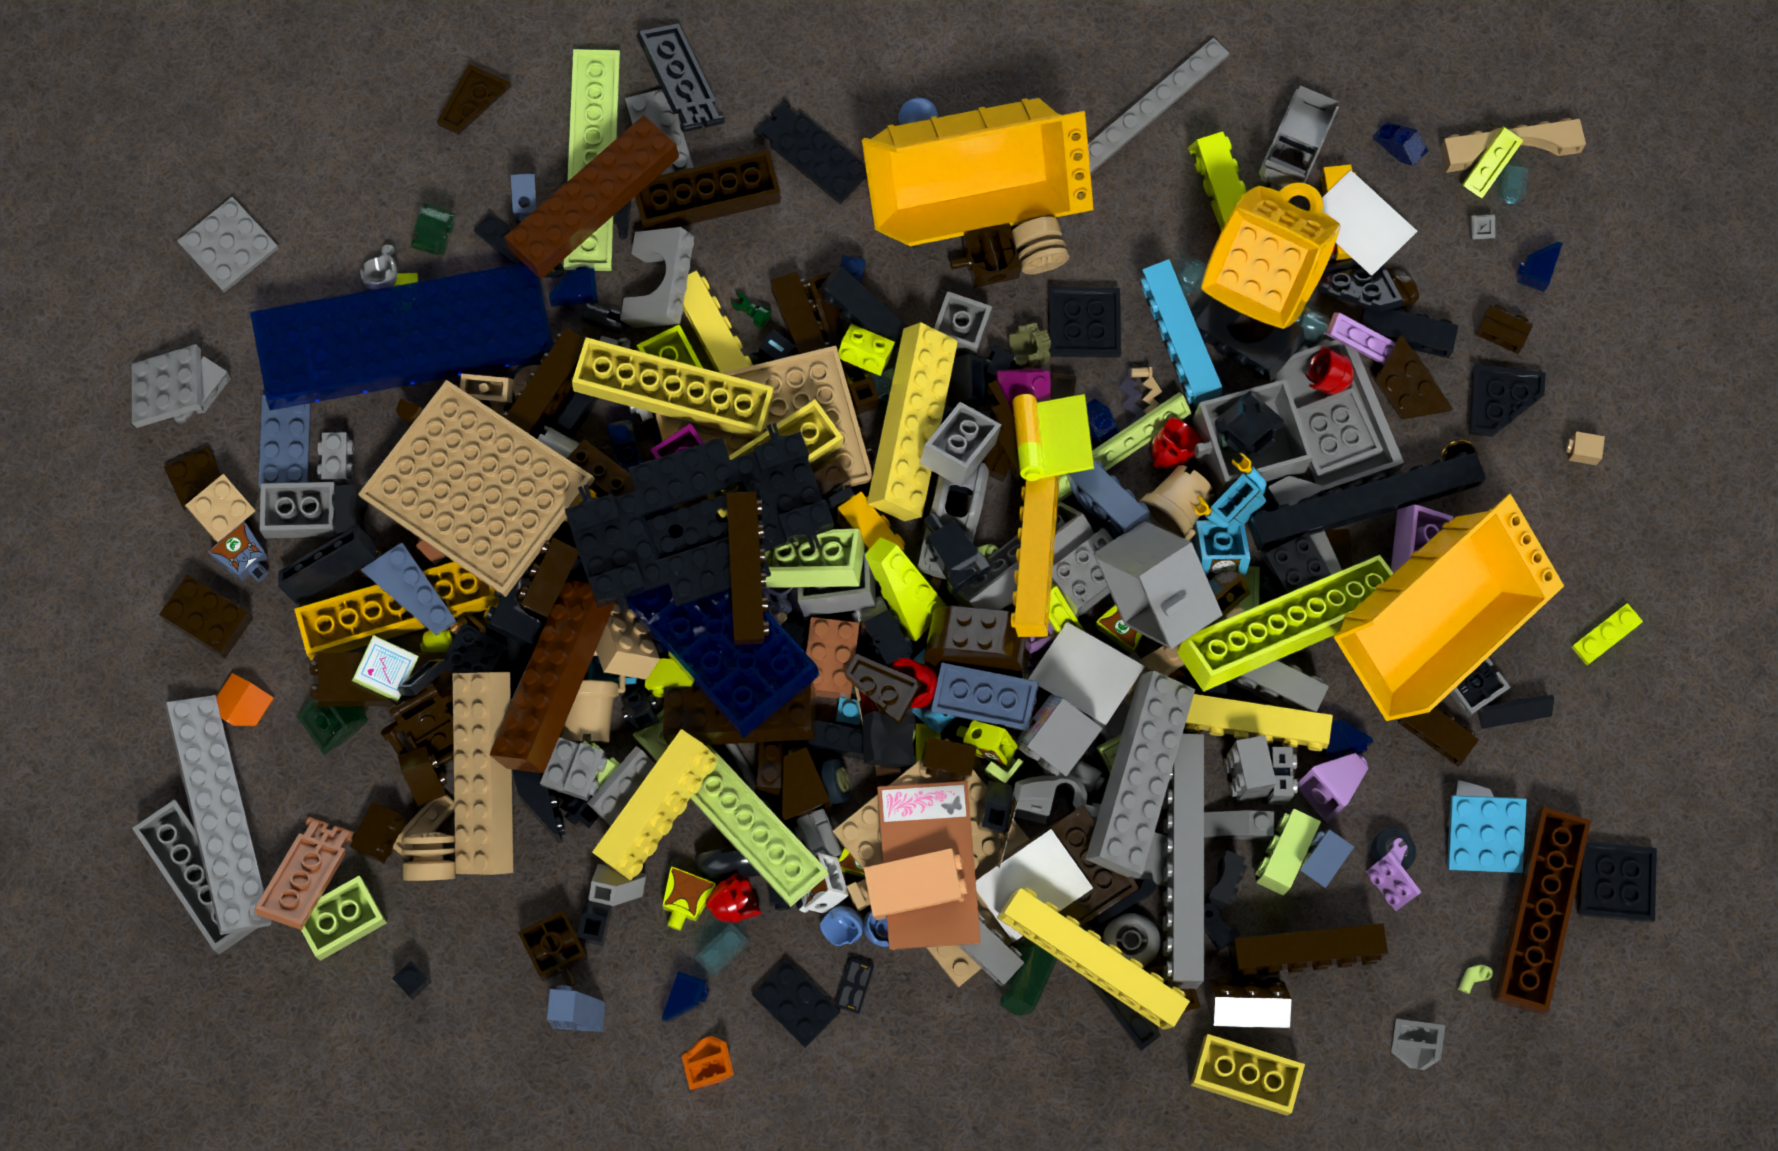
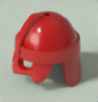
M1322 347L1321 352L1311 358L1310 369L1305 373L1307 379L1314 383L1309 384L1308 387L1331 395L1346 390L1354 379V369L1350 360L1341 353ZM1316 365H1319V368H1318L1317 373H1316V372H1315V366H1316Z
M1171 417L1152 440L1151 454L1154 460L1153 466L1156 469L1161 467L1169 470L1175 469L1177 466H1185L1194 455L1196 444L1203 443L1202 438L1186 422L1176 417Z
M909 658L898 659L890 666L891 669L922 681V687L910 708H923L934 700L938 678L932 667Z
M738 872L728 879L719 882L705 902L707 908L710 909L716 919L723 922H733V924L762 914L749 880H738L736 878Z

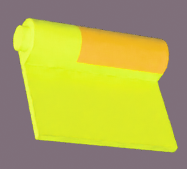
M1030 394L1018 395L1012 400L1020 475L1022 478L1028 481H1036L1040 478L1094 469L1085 394L1039 403Z

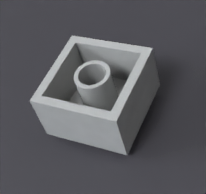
M947 291L934 329L958 341L956 352L976 356L991 316L992 306Z

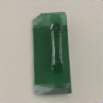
M1024 938L1020 943L1021 947L1019 949L1022 955L1020 959L1024 964L1006 982V984L1012 986L1009 993L1000 998V1005L1014 1015H1026L1035 1010L1057 961L1056 957L1032 941Z

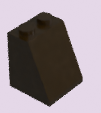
M798 746L788 750L783 760L782 823L787 828L795 825L796 820L821 809L825 811L830 810V799L807 747L801 749Z

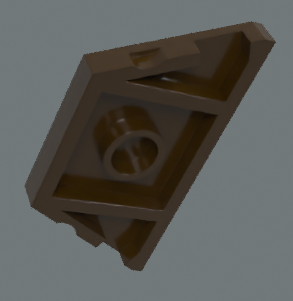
M1399 335L1395 340L1396 343L1391 353L1387 355L1384 361L1383 368L1379 370L1374 380L1401 419H1408L1452 411L1453 408L1403 335Z

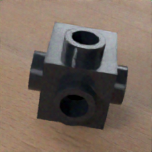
M644 687L621 697L624 707L621 708L623 716L627 722L630 721L637 732L659 722L655 710L658 708V703L654 695H648Z
M568 794L559 806L566 812L564 817L575 826L577 823H580L590 829L599 817L587 804L589 800L585 801Z

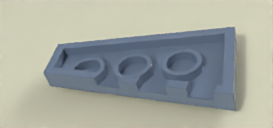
M400 543L361 569L362 573L374 581L384 592L388 593L435 636L457 623L403 543Z

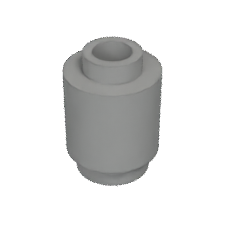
M1083 761L1081 763L1077 762L1069 772L1070 775L1078 778L1084 784L1086 791L1091 794L1094 790L1099 791L1105 778L1101 777L1102 771Z

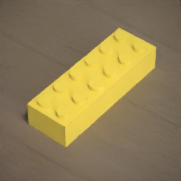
M816 399L777 424L780 436L801 432L809 453L808 460L810 466H813L839 449L843 444V436ZM769 431L761 434L729 456L730 460L753 453L755 446L767 443L771 440ZM731 487L703 496L702 498L710 500L725 495L727 492L737 491L739 488ZM719 510L716 513V518L719 522H727L726 510Z
M681 729L592 853L631 881L633 877L641 872L643 863L648 856H651L656 851L658 842L663 835L669 833L676 817L685 811L691 796L700 790L704 778L715 769L718 758L703 743Z

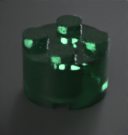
M424 202L415 225L414 232L416 238L412 239L411 248L437 256L440 254L445 256L449 243L447 242L449 236L447 233L452 234L455 225V213H452V210Z

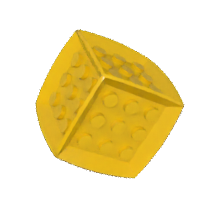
M1292 183L1280 191L1263 186L1254 187L1243 194L1227 220L1209 259L1202 280L1201 290L1219 302L1251 318L1282 329L1289 327L1303 312L1307 301L1327 266L1340 231V223L1322 212L1323 199L1320 193L1311 185ZM1293 196H1304L1310 202V210L1300 209L1288 201Z

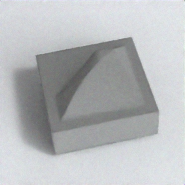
M1494 214L1470 216L1471 239L1495 238Z

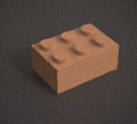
M811 617L803 682L812 683L816 696L851 699L853 684L846 679L845 672L856 655L859 623Z

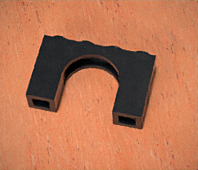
M1213 299L1195 320L1204 344L1212 345L1221 355L1226 354L1230 356L1239 366H1246L1257 377H1264L1271 382L1305 341L1304 328L1295 323L1284 329L1275 327L1270 335L1262 341L1243 343L1234 339L1229 333L1233 323L1242 313Z
M541 553L537 555V557L533 560V562L530 564V566L527 568V570L524 572L521 578L529 572L534 562L538 563L542 555ZM576 559L566 580L574 579L581 560ZM519 579L506 597L495 590L494 596L496 599L493 606L489 605L484 614L486 619L484 626L534 650L546 623L526 614L519 606L516 597Z

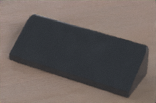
M1549 694L1483 706L1478 712L1481 728L1485 729L1551 717L1554 695Z

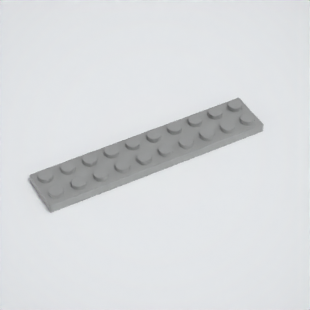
M216 695L166 702L167 717L219 933L223 935L270 926L272 923L270 919L255 914V907L262 897L264 889L219 714Z

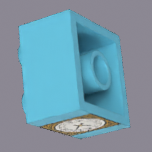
M1210 520L1196 521L1194 527L1195 535L1192 537V543L1206 577L1216 576L1222 570L1241 573L1243 576H1246L1251 558L1245 525H1231L1222 528Z

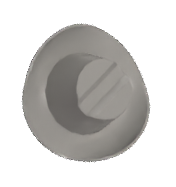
M1120 914L1114 917L1105 928L1103 935L1104 944L1116 946L1122 951L1121 955L1128 960L1133 958L1144 967L1152 962L1159 951L1160 934L1157 927L1151 920L1140 914Z

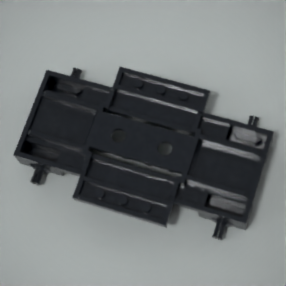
M772 423V426L771 424L766 426L771 440L755 446L753 453L730 460L722 438L630 467L628 471L635 491L613 498L612 494L600 498H592L588 485H583L585 493L582 486L578 487L582 502L564 510L597 608L618 602L621 613H625V608L628 612L631 608L627 598L665 585H669L676 607L730 590L728 537L660 559L661 557L727 536L728 522L722 523L716 519V513L719 510L727 511L726 494L710 500H703L695 505L679 508L664 515H657L649 520H646L645 517L649 516V514L731 487H738L739 490L727 493L757 492V499H762V514H758V523H763L764 538H759V547L764 548L765 552L806 538L811 550H814L815 546L816 549L821 547L817 535L833 530L834 521L827 502L823 500L808 460L809 453L801 432L780 436L777 423ZM673 525L682 527L683 534L681 537H671L669 534L670 527ZM765 558V563H760L761 572H766V577H769L771 572Z

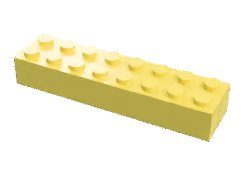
M921 322L903 329L867 505L902 521L923 516L931 470L919 463L925 444L942 422L958 342Z
M587 337L585 338L572 380L573 391L751 439H755L763 434L774 397V387Z
M1025 887L1024 890L1019 888L1012 892L996 917L997 919L1161 1029L1172 1028L1176 1025L1190 1002L1185 998L1186 994L1174 986L1171 989L1164 984L1165 980L1161 976L1153 972L1149 974L1142 969L1144 966L1133 958L1128 960L1121 955L1122 951L1112 944L1107 946L1100 941L1101 937L1091 930L1086 932L1079 927L1080 923L1070 916L1065 918L1059 914V909L1052 903L1046 902L1044 904L1038 900V895L1031 889Z

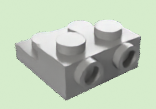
M559 737L540 784L588 801L590 795L594 796L599 785V782L596 781L598 773H603L608 759L605 758L603 750L583 743L577 744Z

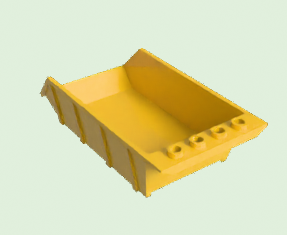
M1026 98L1021 99V102L990 108L979 107V110L939 118L933 116L928 120L898 126L893 124L887 125L888 128L873 138L862 139L875 230L903 244L914 246L964 236L965 233L1008 224L1010 226L1020 225L1040 217L1056 218L1094 210L1085 111L1061 115L1056 113L1040 98L1031 100Z
M1510 493L1489 511L1458 516L1449 523H1445L1442 526L1443 529L1418 552L1414 551L1410 555L1411 558L1383 584H1378L1375 587L1376 590L1351 613L1343 616L1344 621L1341 630L1334 634V639L1386 721L1430 712L1564 587Z

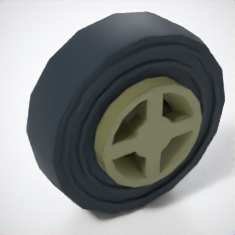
M838 759L824 762L821 770L822 783L830 801L834 804L847 801L850 797V781L844 765Z

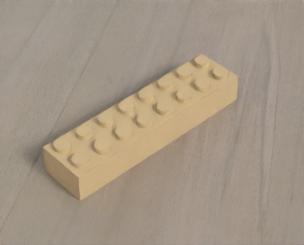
M510 672L454 673L452 675L456 874L495 875L513 873L512 769H506L490 756V752L511 706Z

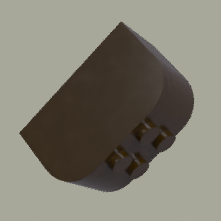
M944 606L937 608L932 614L924 661L926 665L933 668L937 677H939L941 663L1025 679L1031 639L1030 637H1018L1016 628L1011 626L1012 612Z

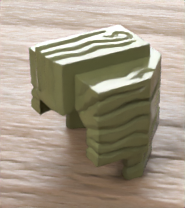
M1037 323L1019 326L1016 334L1008 336L1010 352L1015 355L1014 363L1018 367H1032L1049 362L1051 340H1049L1050 337L1047 330L1039 331Z

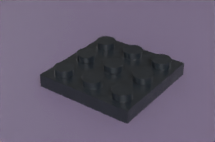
M1049 287L1050 357L1120 358V288Z
M1587 841L1580 869L1579 916L1655 922L1657 848Z

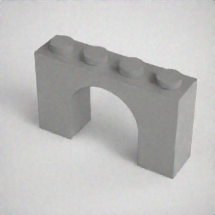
M682 227L635 232L631 254L647 263L665 261L666 274L661 285L653 293L646 296L624 298L621 321L632 328L680 325L692 248L694 246V236Z

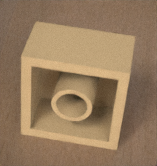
M224 474L185 505L188 511L217 543L255 512V509Z

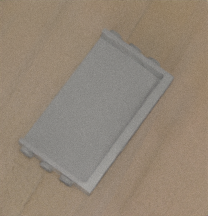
M1329 339L1317 343L1316 347L1310 349L1308 347L1298 349L1273 378V381L1277 382L1286 379L1296 409L1331 396V394L1308 387L1309 384H1314L1305 375L1310 369L1311 358L1321 352L1322 347L1345 355L1350 360L1354 369L1353 382L1347 389L1355 388L1383 451L1378 455L1316 478L1309 464V469L1315 483L1322 485L1324 488L1322 494L1328 491L1340 492L1342 491L1341 489L1352 484L1361 486L1364 485L1365 481L1373 478L1382 480L1386 477V474L1400 470L1404 464L1358 351L1337 340L1330 341ZM1316 365V366H1315V372H1316V373H1317V370H1318V368H1319V365Z

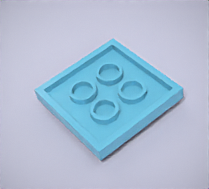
M1451 795L1447 869L1523 873L1527 799Z

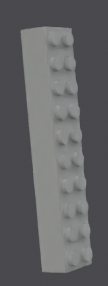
M1182 734L1167 786V795H1165L1163 800V809H1167V818L1163 820V833L1167 834L1168 838L1167 842L1163 844V858H1167V865L1163 868V882H1167L1166 892H1163V907H1167L1166 916H1163L1162 928L1163 931H1167L1166 941H1163L1162 954L1167 956L1166 966H1163L1162 978L1167 981L1166 985L1170 988L1174 986L1179 989H1197L1204 981V735Z

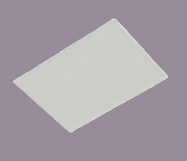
M1352 171L1348 172L1322 197V212L1331 216L1341 226L1336 243L1371 276L1417 232L1413 226Z
M1066 622L1028 680L1037 681L1039 683L1038 686L1053 695L1064 698L1077 709L1106 725L1145 666Z
M1052 829L1002 862L1000 869L996 866L976 880V890L995 918L1012 892L1019 888L1023 890L1025 887L1031 889L1038 895V900L1044 904L1046 902L1052 903L1059 911L1093 889ZM997 919L1013 942L1023 936Z

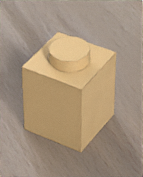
M1576 432L1566 443V453H1569L1568 461L1597 465L1602 459L1605 436Z

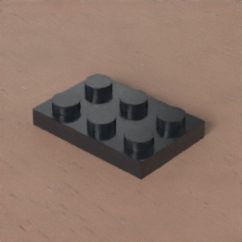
M788 959L752 994L805 1049L841 1013Z

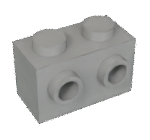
M346 432L322 433V441H318V455H322V464H318L317 474L322 482H334L336 486L350 484V478H353V463H350V455L354 454L353 440L349 439Z

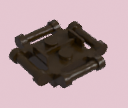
M430 683L426 686L425 690L398 706L394 704L389 707L396 721L386 726L381 731V735L386 741H389L398 756L407 753V750L397 736V733L400 731L404 732L414 749L426 745L430 754H436L454 743L453 713L447 706V703L453 702V688L440 694L434 684ZM454 748L437 758L439 763L437 769L454 760Z

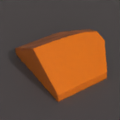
M232 673L216 699L221 719L233 726L252 727L257 726L274 700V697L251 682Z
M709 1036L700 1039L688 1052L682 1055L689 1090L720 1083L734 1076L727 1043L717 1037Z

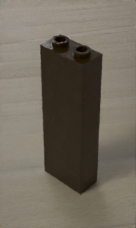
M365 652L316 653L313 660H310L309 672L310 675H314V684L310 686V698L315 699V707L393 706L394 704L398 706L413 696H400L397 702L353 682L352 679ZM411 652L419 657L410 676L429 660L443 659L447 652ZM445 670L431 683L442 694L453 688V675ZM453 702L447 703V706H453Z

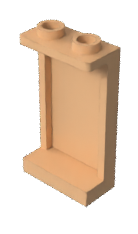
M950 848L865 867L864 872L873 917L878 921L887 919V915L959 900V902L965 901L964 894H967L968 891L965 879L960 878L959 870L963 869L960 854L956 855L955 851Z

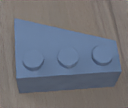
M1330 829L1316 832L1310 844L1311 848L1301 868L1303 873L1325 888L1354 848V846Z
M558 985L556 989H550L547 1021L553 1029L603 1032L604 1001L574 991L571 986Z

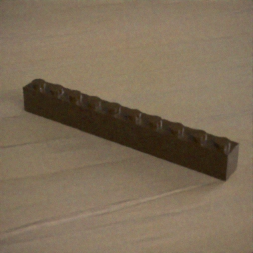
M795 271L770 280L771 290L789 337L796 346V355L831 347L829 341H824L822 333H824V328L821 320H816L813 312H816L815 304L812 298H807L806 291H808V287L804 277L800 278L798 272ZM860 425L862 439H866L863 427ZM865 446V450L873 474L874 467L871 461L874 460V456L871 448ZM871 482L853 486L851 489L855 495L860 492L867 495L870 491Z

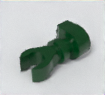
M736 293L737 297L743 300V302L736 304L731 301L733 309L747 312L748 316L753 317L754 326L762 329L770 318L772 311L763 305L759 307L755 303L752 304L743 293Z

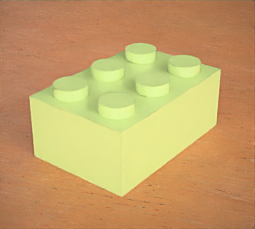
M1293 809L1289 814L1285 813L1275 831L1279 832L1278 836L1275 835L1273 840L1271 839L1265 853L1269 854L1268 858L1265 857L1256 870L1255 875L1259 876L1256 883L1284 895L1291 888L1321 821L1296 809Z
M357 876L322 896L301 931L315 957L321 961L387 924L364 880Z

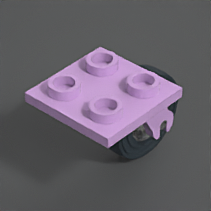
M1389 828L1380 832L1373 840L1371 849L1376 863L1366 873L1370 877L1371 882L1384 895L1387 903L1397 911L1419 895L1421 891L1405 871L1413 864L1416 858V847L1413 840L1404 831L1397 828Z

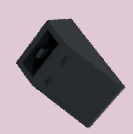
M512 770L517 792L522 803L558 843H562L561 836L565 835L560 816L556 817L555 812L560 811L554 792L550 793V788L540 784L544 773Z

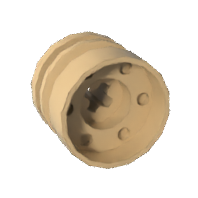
M1055 217L1032 219L1022 223L1012 231L1016 249L1020 252L1018 256L1023 273L1038 274L1058 268L1069 260V253L1065 249L1066 244L1063 240H1060L1062 231Z
M424 832L402 837V844H413V849L402 850V854L413 856V861L402 864V880L455 879V862L444 860V855L455 852V848H444V843L455 842V836L446 835L441 832Z

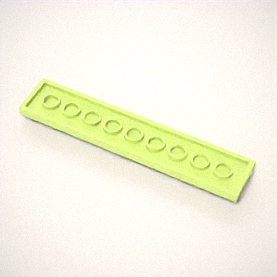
M573 49L568 181L617 139L620 50ZM613 217L564 259V270L612 271Z
M664 709L657 714L658 723L639 732L636 731L633 734L634 739L656 762H658L668 748L663 737ZM705 745L718 760L715 769L710 774H707L702 781L700 790L692 795L690 799L791 907L829 875L828 870L710 745Z

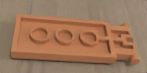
M308 817L306 832L304 835L298 834L255 907L256 915L300 930L305 926L345 856L344 847L347 841H353L356 832L336 825L331 831L329 830L330 823Z

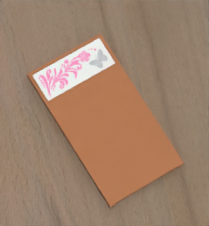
M968 781L878 787L883 863L952 848L956 855L960 854L963 869L959 870L960 878L965 879L968 891L967 894H964L965 901L962 902L956 900L887 915L889 950L981 944Z

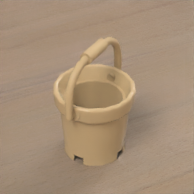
M1177 466L1166 480L1152 493L1146 494L1138 503H1143L1147 506L1151 513L1149 518L1153 525L1190 541L1195 535L1193 526L1200 517V515L1195 513L1191 504L1194 506L1201 504L1197 496L1203 497L1208 504L1214 497V494H1209L1213 488L1197 471L1193 470L1189 474L1184 472L1187 468L1186 466Z
M619 675V684L612 681L583 680L562 729L561 738L577 744L584 741L590 744L592 742L595 744L609 743L614 698L619 696V693L625 692L626 676Z

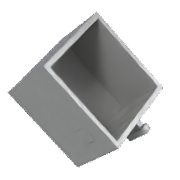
M1286 379L1199 403L1192 419L1194 430L1202 438L1203 443L1196 444L1194 454L1196 458L1204 457L1217 499L1245 471H1240L1232 463V460L1239 464L1243 457L1236 451H1226L1225 447L1222 448L1220 446L1218 434H1220L1221 430L1215 425V420L1250 390L1284 420V425L1276 431L1277 441L1259 456L1255 451H1252L1250 454L1244 453L1251 460V466L1265 479L1266 486L1288 476L1295 478L1303 476L1313 459V455Z
M1143 521L1093 553L1124 625L1170 649L1223 615L1192 542Z

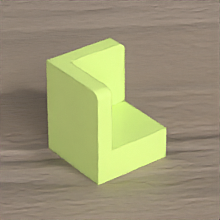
M1013 758L1009 768L991 761L984 774L995 782L1008 784L1022 766L1023 761L1020 758L1017 761Z

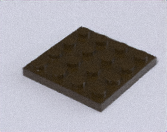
M1084 804L1002 858V862H1004L1052 829L1093 887V889L1058 912L1065 918L1070 916L1080 923L1079 927L1139 889L1133 877L1123 876L1086 860L1096 822Z

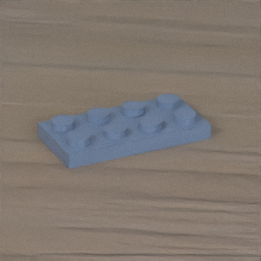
M262 395L259 463L260 489L261 484L309 483L311 395Z
M941 663L931 711L1029 731L1039 683L1037 681Z

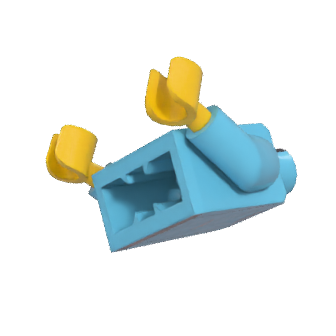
M1239 453L1243 457L1239 464L1232 460V463L1240 471H1245V473L1238 478L1211 508H1209L1201 496H1197L1198 501L1201 503L1200 505L1194 506L1191 504L1197 515L1205 514L1207 519L1222 528L1231 525H1244L1266 502L1263 496L1266 481L1251 466V460L1243 453Z

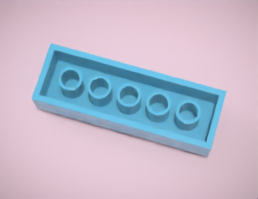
M1168 259L1143 269V278L1140 279L1142 292L1145 299L1150 298L1149 308L1154 320L1159 319L1158 330L1163 341H1168L1166 342L1167 352L1171 362L1176 361L1175 371L1179 382H1185L1184 393L1188 403H1193L1195 409H1197L1200 402L1222 397V385L1170 260Z

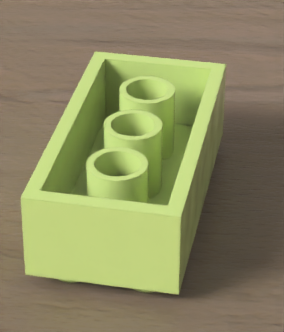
M833 529L818 534L817 538L821 547L816 549L815 546L814 550H811L806 538L765 552L771 576L766 577V587L764 588L859 586L865 548L860 530Z

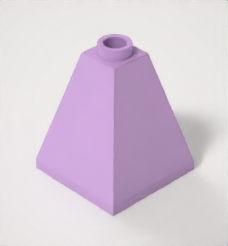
M1354 753L1314 766L1298 782V791L1323 820L1328 823L1349 803L1368 770L1367 761L1361 755Z

